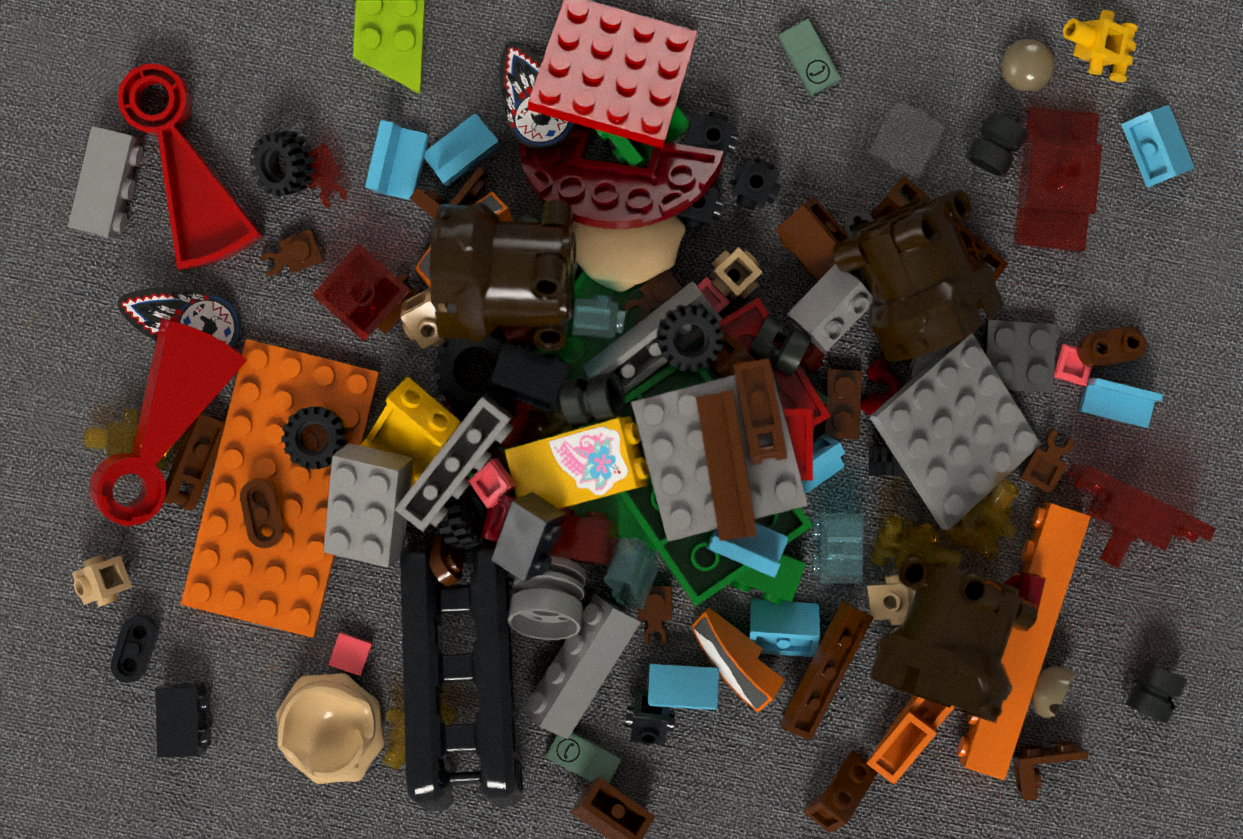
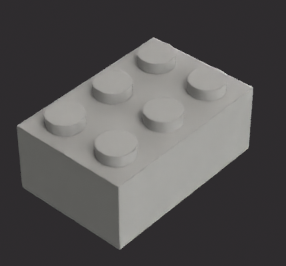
M348 443L332 455L324 541L325 553L387 568L400 557L401 550L405 544L407 519L395 511V508L411 488L413 457Z

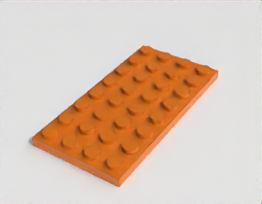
M246 339L242 356L247 359V362L237 373L180 605L314 638L335 555L324 552L332 465L321 469L299 467L298 463H293L290 460V455L285 454L283 449L286 448L285 443L281 440V436H284L285 433L283 427L284 424H288V418L302 408L324 407L334 411L338 417L342 418L344 428L347 427L348 431L346 434L348 443L360 445L365 438L381 372ZM312 424L303 432V444L311 451H320L328 442V434L322 426ZM256 479L267 480L275 487L284 524L282 540L270 548H259L251 543L247 535L240 502L241 489L246 483ZM257 490L255 500L259 503L264 502L265 493L262 490ZM264 524L262 526V533L265 536H271L273 532L272 527L269 524Z

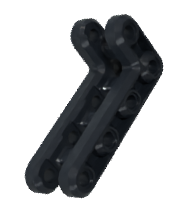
M485 539L483 545L480 544L470 548L473 553V572L470 573L471 583L449 587L440 586L430 567L431 544L429 542H411L401 550L406 785L409 798L427 812L445 811L454 803L452 787L456 785L481 784L479 785L481 794L496 807L515 806L523 798L522 765L516 751L511 627L507 621L510 604L508 571L491 560L497 541ZM471 612L476 626V641L473 642V652L443 655L439 647L438 625H442L441 615L444 613ZM474 681L478 689L479 712H476L475 723L446 725L441 717V694L444 693V683ZM477 752L481 764L479 771L451 773L454 771L452 764L447 760V753Z

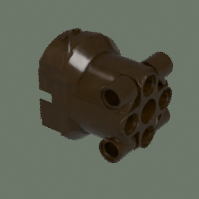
M956 190L933 199L924 197L910 202L892 213L872 219L855 228L852 238L837 242L834 245L833 258L835 264L842 272L846 273L861 268L876 301L869 312L868 326L871 331L875 332L887 361H901L918 357L963 340L983 325L978 312L979 309L984 308L987 318L990 319L1004 306L992 277L994 275L992 267L970 257L957 224L969 220L972 214L970 200L962 190Z
M550 200L544 203L541 207L539 222L501 221V218L484 203H475L474 205L442 204L439 206L432 233L429 268L433 302L448 303L447 312L435 311L439 338L472 339V342H480L495 331L498 326L535 327L534 341L538 347L548 351H556L565 346L568 322L574 313V274L576 267V235L571 231L573 211L569 204L560 200Z
M913 556L907 558L902 562L898 576L902 585L914 590L902 627L893 629L877 641L876 658L869 678L949 708L951 705L962 709L961 712L996 723L998 716L1001 715L1003 710L1001 709L1003 701L1007 700L1013 689L1006 668L1001 663L1012 628L1023 631L1031 628L1037 620V607L1033 602L1019 595L1020 590L1001 582L987 579L978 573H972L948 563H929Z

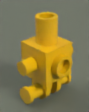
M1102 10L1098 20L1081 22L1075 18L1070 19L1063 28V36L1076 43L1073 56L1090 63L1088 73L1101 75L1105 65H1113L1109 79L1115 82H1126L1127 67L1133 63V57L1129 55V52H1133L1136 49V43L1133 40L1138 26L1132 23H1121L1119 25L1113 22L1115 13L1109 10Z

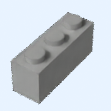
M94 126L91 127L68 223L69 228L118 240L119 233H123L127 223V214L124 213L127 200L132 198L135 190V181L132 180L135 166L138 167L143 156V147L140 146L141 140L132 135Z

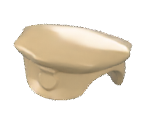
M676 215L652 225L631 229L596 228L574 221L571 227V231L576 235L577 263L592 280L617 292H624L634 285L645 282L673 267L686 229L683 222Z
M345 673L300 677L276 713L278 725L277 744L279 749L292 765L317 784L360 781L385 744L379 701Z

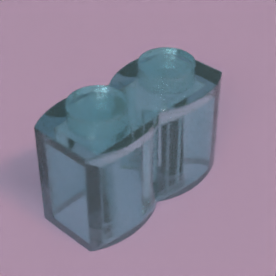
M629 537L628 539L620 538L618 540L604 580L613 589L612 596L620 604L644 609L658 572V566L652 558V553L647 547V543L635 537Z

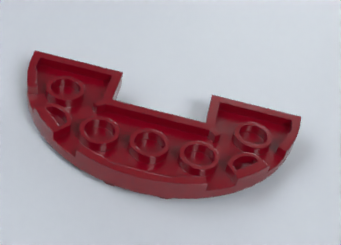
M574 129L568 139L557 147L545 150L530 149L519 143L524 174L529 185L540 200L544 203L550 200L563 201L572 208V221L604 229L639 228L664 221L679 214L699 200L710 188L724 162V151L666 142L663 148L654 146L648 168L584 159L590 135L589 131Z

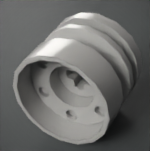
M550 555L552 558L551 565L543 575H537L526 582L514 576L515 579L512 582L514 594L510 599L507 621L513 630L528 637L542 640L568 639L577 635L581 630L583 607L580 601L585 595L584 585L586 584L587 575L585 569L578 563L567 558Z

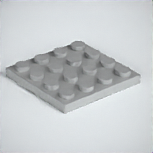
M973 333L963 340L951 344L869 416L941 529H951L1034 452L1036 447L1038 448L1041 445Z
M734 375L631 402L668 542L717 529L696 397L733 390L754 519L808 505L774 376L773 381L787 450V459L776 461L775 458L762 460V464L751 466ZM771 432L758 435L759 445L772 443Z

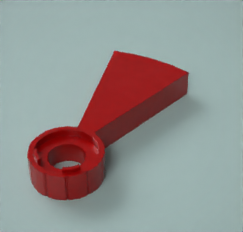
M147 63L129 71L124 77L118 90V106L125 120L130 125L144 133L158 136L177 270L186 271L205 267L247 249L263 238L264 235L180 130L187 122L193 105L192 94H190L191 91L186 81L166 66ZM153 84L164 85L169 95L167 107L159 114H146L141 108L140 103L141 94L144 89Z
M161 318L132 453H119L108 457L100 463L91 477L90 497L102 515L114 523L123 526H134L147 522L160 511L166 496V482L156 464L247 362L246 358L231 346L208 333L180 322ZM132 473L138 475L142 487L137 498L130 503L122 504L116 502L112 490L117 479L125 474Z

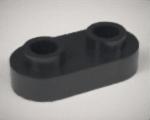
M136 615L127 619L122 625L110 665L113 676L120 682H135L147 672L158 637L157 624L151 617ZM138 626H143L146 629V636L144 638L137 635L136 629ZM128 658L136 662L135 670L127 667L126 662Z

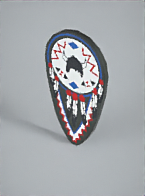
M512 43L503 50L499 70L503 107L510 130L519 143L530 149L545 150L557 147L568 139L576 124L527 110L528 101L542 59L528 48Z
M147 288L122 295L117 301L118 310L124 318L139 332L154 341H157L161 318L180 322L201 330L232 348L235 347L240 337L241 322L237 310L227 299L215 293L195 289Z

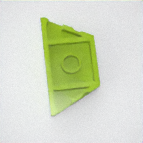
M356 0L353 57L417 94H422L426 0Z

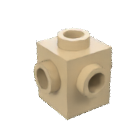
M738 247L732 254L725 250L711 263L715 268L709 275L713 279L711 284L724 297L729 296L731 300H734L740 294L745 299L759 286L755 279L763 272L758 268L760 266L759 262L747 250L743 252ZM733 270L738 273L739 279L737 282H733L727 275L728 271Z
M430 288L405 300L401 306L400 318L403 321V329L411 341H417L421 349L430 345L438 346L446 341L445 338H439L435 311L447 312L448 303L433 302Z
M103 555L93 557L82 562L84 565L83 569L72 573L75 592L81 598L83 605L97 601L98 607L119 600L116 593L132 588L121 555L108 560H104Z
M898 574L885 576V581H879L867 586L871 616H873L872 620L890 619L891 625H902L914 590L902 585Z

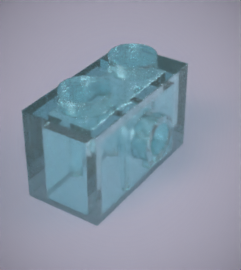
M592 295L591 300L576 298L572 334L574 337L616 341V334H623L625 311H619V303L612 302L613 297Z
M818 511V519L812 520V540H818V554H812L811 571L812 574L817 575V580L820 583L862 584L863 513Z

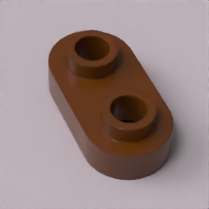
M1127 326L1104 330L1084 336L1078 343L1077 354L1080 361L1089 368L1128 363L1140 358L1144 354L1146 341L1143 334L1134 327ZM1128 338L1132 341L1133 348L1128 346ZM1097 344L1102 347V354L1098 353L1096 349Z
M256 479L249 481L240 492V502L248 538L253 545L259 548L273 547L284 536V524L276 489L267 480ZM257 490H262L265 493V500L262 503L255 500ZM264 524H269L273 529L269 537L262 533V526Z
M439 533L431 539L429 563L436 578L443 585L449 587L462 579L463 550L457 551V549H452L450 543L446 544L444 541L445 533Z

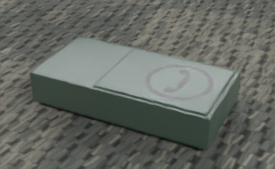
M809 19L802 21L777 36L810 97L841 80Z
M574 731L568 739L556 735L545 756L547 759L590 782L600 777L608 784L622 760V757Z

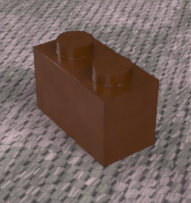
M815 196L804 203L775 229L782 245L786 249L793 251L802 262L803 269L818 281L835 265L833 258L834 245L837 242L850 238Z
M600 777L586 785L570 811L571 814L607 839H643L655 818L652 813Z

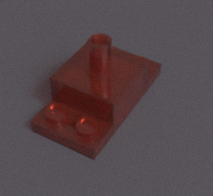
M1035 107L1028 109L1026 130L1029 134L1024 141L1014 239L1015 246L1075 252L1085 251L1089 216L1096 214L1103 145L1096 144L1099 114Z
M1072 464L1067 474L1068 477L1076 480L1073 485L1074 487L1091 495L1095 494L1086 515L1091 516V519L1111 528L1110 530L1113 531L1099 560L1120 569V565L1132 541H1138L1146 546L1166 551L1173 536L1184 541L1188 540L1196 543L1198 539L1210 541L1216 528L1089 465Z

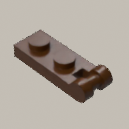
M769 358L732 365L751 466L762 464V460L775 458L776 461L787 459V450ZM771 432L772 443L759 445L758 435Z
M201 413L188 427L166 480L164 503H177L181 509L193 511L196 508L218 454L225 422ZM182 482H188L187 489L181 491Z

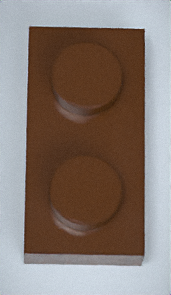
M827 369L825 396L829 400L825 407L831 417L824 420L823 434L827 433L833 438L859 440L862 371Z

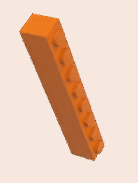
M1043 502L1042 508L1037 507L1033 515L1032 527H1035L1032 539L1027 540L1023 546L1021 559L1024 560L1021 572H1017L1015 575L1027 572L1046 578L1037 620L1028 631L1012 628L1001 663L1006 668L1013 689L1007 700L1003 701L1001 707L1003 710L1001 715L998 716L997 722L993 723L968 715V723L971 724L967 737L962 736L957 749V756H960L959 762L967 769L1005 780L1091 516L1048 502Z

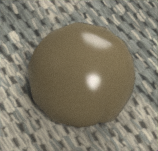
M1034 39L1016 41L1004 51L1000 64L1003 79L1017 91L1038 92L1051 82L1055 71L1052 51L1042 42Z
M1051 666L1039 673L1032 695V704L1038 715L1045 718L1056 716L1060 704L1063 702L1066 693L1070 690L1069 686L1072 680L1077 676L1075 671L1059 666Z

